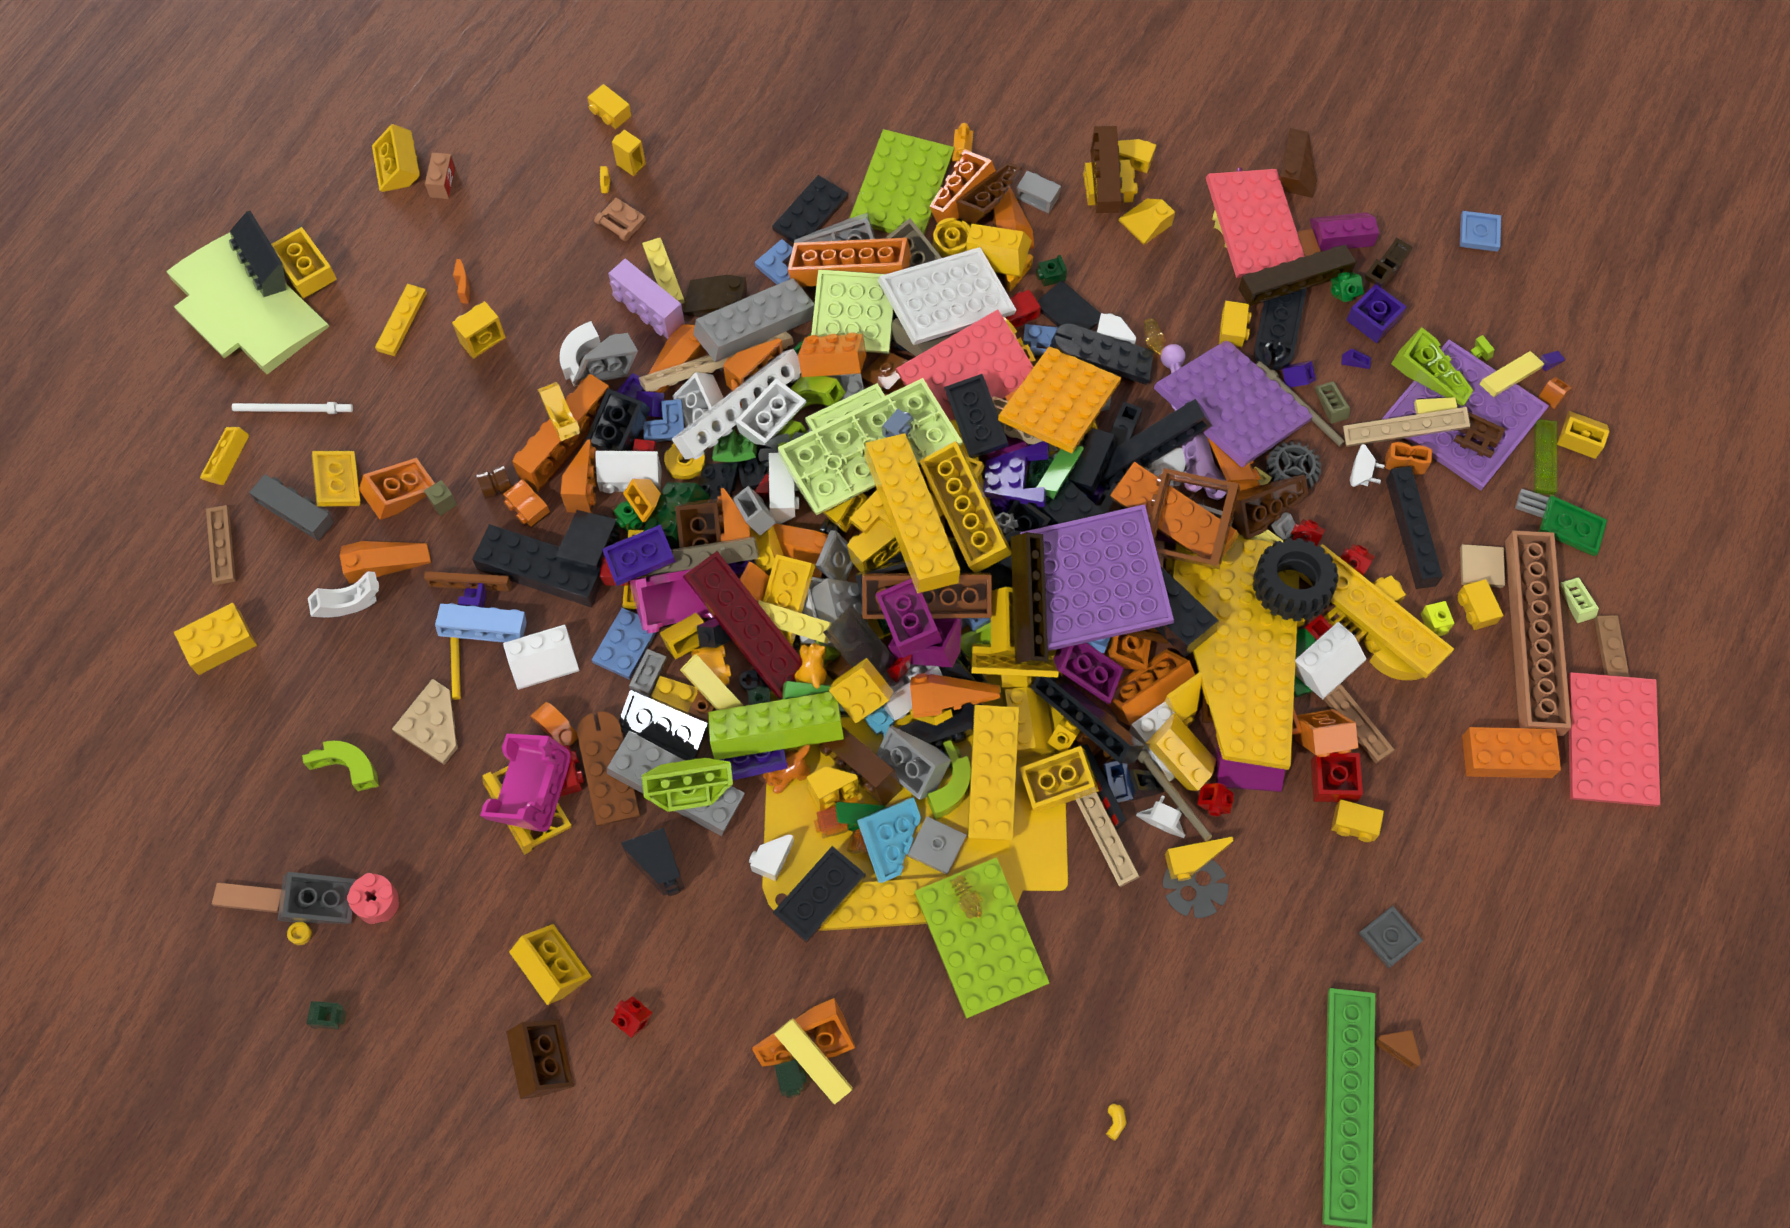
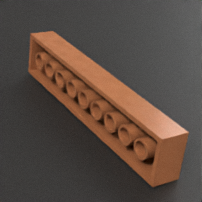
M1512 531L1505 540L1519 728L1556 729L1557 736H1564L1571 729L1554 533Z

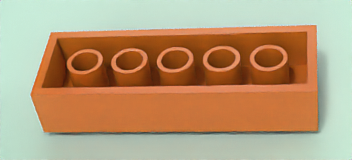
M907 238L794 243L788 273L790 279L794 278L800 287L817 286L818 270L889 274L909 268L911 251Z
M589 374L580 381L577 389L570 393L565 400L572 416L578 423L580 434L561 441L551 420L549 419L547 422H544L536 435L529 438L526 446L521 451H518L512 460L519 480L523 479L537 492L541 490L587 437L606 391L610 389L609 385L592 374Z
M1134 462L1110 496L1115 502L1126 509L1145 504L1147 515L1152 514L1154 506H1151L1153 495L1158 492L1159 486L1156 485L1158 477ZM1169 485L1158 531L1193 555L1211 559L1221 519ZM1230 527L1223 557L1239 536L1237 530L1233 527Z

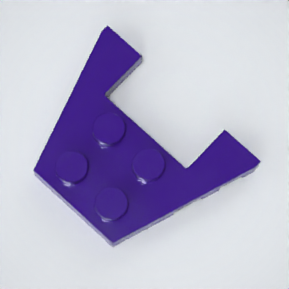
M1042 441L986 460L983 488L985 496L1005 501L1010 499L1019 500L1020 503L1027 505L1029 502L1036 503L1038 507H1045V487L1025 489L1027 462L1048 460L1049 443Z

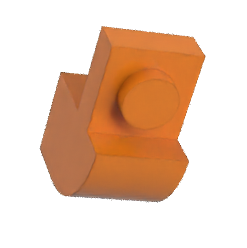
M545 702L530 716L543 732L549 734L552 739L562 746H570L578 739L577 732L569 724V721L550 703Z

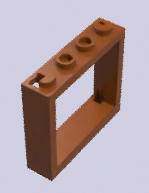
M1164 468L1162 474L1157 478L1156 485L1159 488L1157 494H1154L1151 506H1154L1152 514L1148 515L1154 543L1171 480L1225 491L1227 496L1211 559L1156 547L1157 555L1220 570L1240 491L1239 484Z

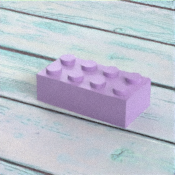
M624 259L608 273L613 297L618 302L622 301L626 304L630 312L637 313L645 324L653 326L656 333L660 336L664 335L668 339L682 324H685L681 303L627 259Z

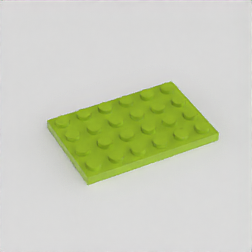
M883 129L850 218L868 213L872 228L887 233H892L911 218L925 236L932 216L930 205L940 188H942L955 147Z
M997 857L914 891L966 1019L1049 984V980Z

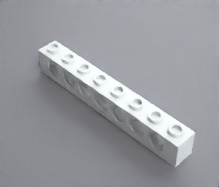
M795 350L783 351L673 437L672 440L684 459H698L704 454L703 450L707 447L711 448L719 442L717 439L730 434L733 431L732 427L736 425L735 421L769 386L767 381L771 384L777 379L786 385L790 381L794 382L799 379L801 370Z

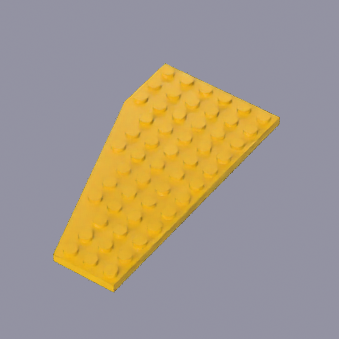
M1237 537L1222 558L1220 570L1174 560L1172 577L1219 620L1216 632L1198 646L1193 653L1198 670L1203 674L1201 686L1213 718L1223 760L1289 770L1291 766L1297 621H1293L1292 618L1285 620L1280 615L1275 616L1271 614V610L1265 609L1261 605L1262 601L1257 600L1255 596L1256 591L1253 590V576L1261 554L1264 553L1268 546H1272L1275 542ZM1175 542V552L1193 555ZM1284 570L1278 572L1279 578L1286 585L1299 589V574L1296 571Z

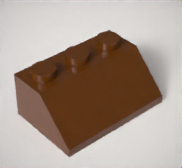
M718 499L698 500L675 506L680 548L721 542Z
M559 1020L522 1022L506 1031L520 1099L541 1097L574 1087Z

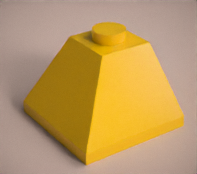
M1147 198L1121 216L1118 221L1145 245L1172 226L1175 211L1162 199Z
M1201 672L1169 693L1164 701L1187 727L1195 720L1194 716L1198 707L1203 676Z

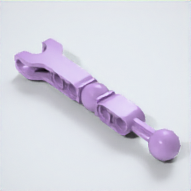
M1170 344L1164 347L1161 352L1163 365L1169 368L1171 373L1180 369L1185 361V351L1177 344ZM1203 432L1182 444L1187 466L1185 473L1225 481L1223 473L1214 463L1208 438ZM1184 483L1187 490L1195 493L1202 488L1201 486ZM1203 487L1207 496L1215 500H1220L1226 494L1225 491L1218 490L1216 492L1215 489Z

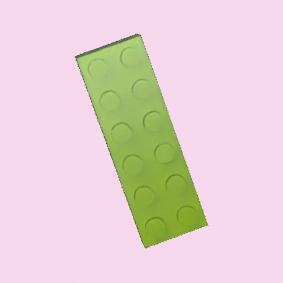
M830 692L708 712L710 744L714 759L716 760L844 739L839 702Z

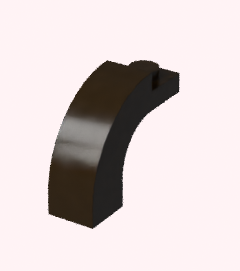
M1396 237L1381 260L1376 259L1365 274V280L1374 285L1377 284L1384 289L1398 273L1413 247Z

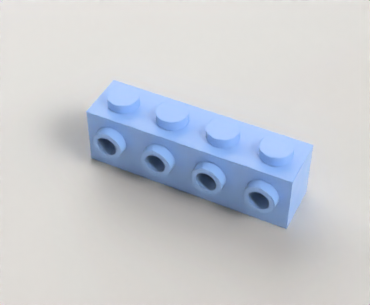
M449 603L440 604L435 627L438 636L508 642L524 637L527 622L525 612L516 609L502 610L495 607L481 608L474 605L461 606Z

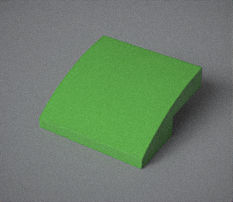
M732 429L733 431L730 434L717 439L719 442L714 446L712 456L714 461L719 462L749 460L756 458L758 444H754L742 434L737 435L736 431Z

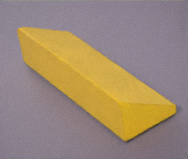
M226 427L200 478L218 485H224L249 434L240 427Z

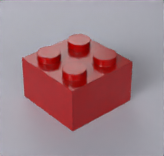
M1332 752L1326 757L1313 756L1311 759L1313 801L1339 802L1340 800L1357 803L1363 795L1360 753Z

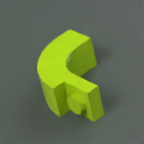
M951 740L943 743L942 750L951 759L950 769L952 771V778L943 788L927 794V801L935 820L953 812L962 803L969 789L971 768L968 756L960 758V750L957 745L953 746Z
M342 741L323 742L324 750H312L309 754L302 755L303 763L309 770L333 764L348 767L352 785L357 791L379 786L377 772L373 764L359 748Z

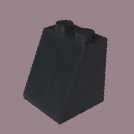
M664 828L621 842L627 858L663 896L667 894L668 896H673L680 893L681 889H684Z

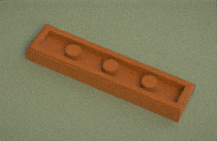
M425 571L424 575L427 585L435 588L477 589L478 583H483L486 590L510 592L512 587L508 576Z

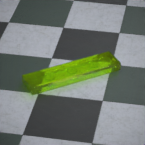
M1538 419L1534 425V493L1555 495L1557 492V421Z

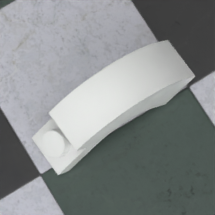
M591 321L574 329L561 346V368L565 379H571L572 384L582 357L600 344L599 336Z
M367 571L355 584L346 588H317L308 597L311 617L343 616L361 611L376 602L375 594L379 591V582L376 579L375 572Z

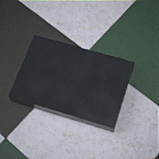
M1062 280L1037 301L1041 306L1040 312L1057 327L1063 324H1074L1091 330L1100 320L1101 313Z
M576 510L556 554V561L597 570L604 554L602 549L607 547L617 524L616 519Z

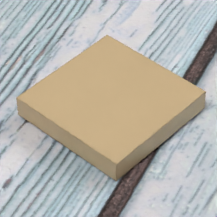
M1461 545V585L1486 579L1490 587L1503 588L1505 586L1503 547Z

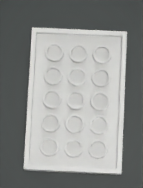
M980 247L882 275L878 279L882 290L913 345L961 331L997 309L1003 317L1014 315L1016 312V308Z

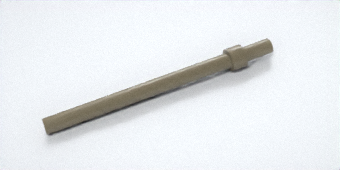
M1260 361L1256 364L1267 374L1266 376L1270 380L1276 381L1285 392L1293 396L1295 401L1308 409V412L1313 416L1311 420L1339 447L1345 443L1324 420L1279 378V374L1274 370H1270Z
M1143 749L1137 758L1142 765L1145 764L1149 771H1151L1205 841L1211 839L1212 835L1153 762L1149 752Z

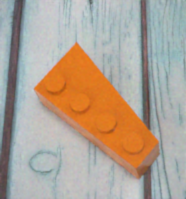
M964 149L961 154L962 159L956 162L952 175H948L945 180L946 185L944 188H940L930 205L937 223L946 218L959 219L956 200L996 171L992 160Z

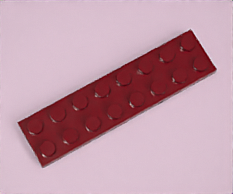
M716 551L684 574L683 578L776 697L782 700L783 684L786 681L796 682L795 673L802 666V659L723 557Z

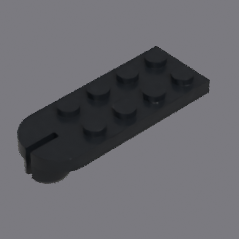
M1307 288L1263 302L1253 352L1257 363L1260 361L1269 368L1272 359L1271 354H1274L1272 370H1281L1289 366L1295 352Z
M1074 324L1059 326L1050 342V347L1107 372L1145 385L1150 381L1154 354L1152 350Z

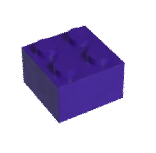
M1375 284L1351 308L1346 321L1375 343H1378L1401 320L1406 306Z

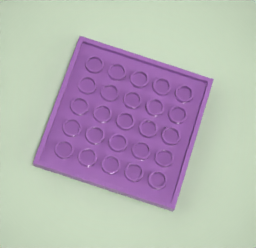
M1448 340L1441 350L1445 356L1448 355L1451 358L1450 363L1456 371L1461 372L1473 389L1465 405L1457 404V408L1467 407L1468 412L1505 428V431L1496 448L1488 445L1487 448L1494 451L1491 459L1484 455L1481 457L1477 455V452L1469 448L1464 449L1460 447V444L1453 442L1456 434L1462 437L1466 435L1458 430L1405 439L1415 446H1426L1432 449V458L1482 491L1544 414L1549 405L1517 384L1493 397L1480 385V382L1496 372V370L1456 343ZM1413 381L1382 420L1416 415L1415 400L1446 397ZM1471 437V441L1479 445L1482 444L1481 441Z
M1229 341L1222 342L1158 381L1154 386V389L1177 410L1186 403L1196 399L1204 408L1212 424L1203 433L1242 468L1310 422L1313 417L1306 407L1301 406L1295 401L1293 396L1285 392L1276 381L1270 380L1261 368Z
M1145 504L1025 531L1043 534L1048 651L1174 623Z

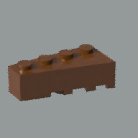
M843 726L844 739L819 743V750L825 756L829 755L840 769L856 774L858 784L880 805L886 806L902 790L895 770Z

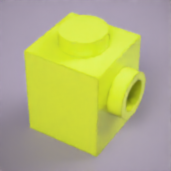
M1446 601L1426 605L1421 612L1425 626L1438 636L1448 634L1454 625Z

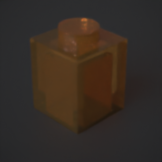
M836 807L816 812L817 819L814 820L816 832H821L822 839L848 832L847 824H840L837 821Z

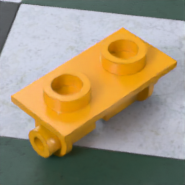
M962 123L959 129H955L953 145L955 148L952 161H960L964 149L972 152L973 131L970 130L967 123Z

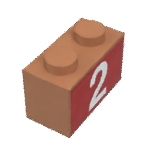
M432 153L425 181V186L431 198L449 199L455 172V165L451 154Z

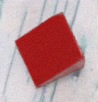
M769 474L764 476L755 490L764 502H770Z
M1320 614L1305 626V629L1317 641L1333 626Z
M912 655L898 658L887 670V673L896 683L908 672Z

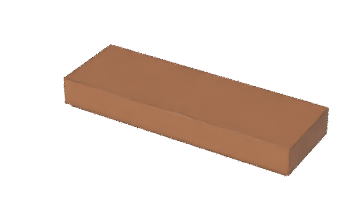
M217 883L212 905L278 913L281 889Z

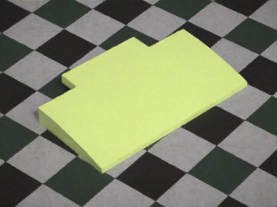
M228 233L198 249L166 271L171 280L188 296L174 307L224 359L240 347L266 374H269L326 330L329 325L287 284L285 291L263 297L260 290L257 291L255 289L253 278L247 276L245 265L240 264L236 250L233 251L229 244L231 235Z
M923 378L886 396L878 383L805 417L811 432L778 447V454L816 515L876 487L865 460V443L886 438L882 435V425L897 409H900L902 412H908L913 417L911 431L907 435V439L918 466L921 465L919 460L955 441L959 445L963 444Z

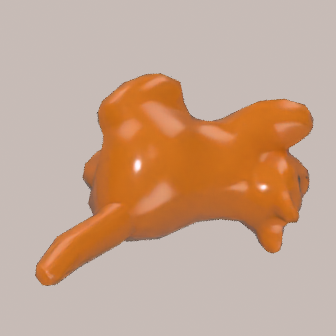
M809 744L803 746L799 751L789 750L785 753L787 769L763 774L766 783L769 786H774L773 792L775 794L783 792L791 780L797 778L801 781L809 776L810 767L804 759L809 752Z

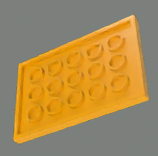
M1049 346L1000 412L998 421L1072 454L1119 385L1121 377L1076 357L1066 355L1058 349Z

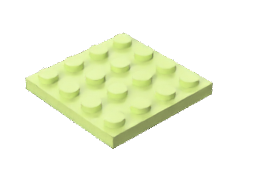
M818 270L811 335L821 337L829 334L846 335L852 332L863 334L866 352L889 354L894 309L878 282L879 276L886 274Z

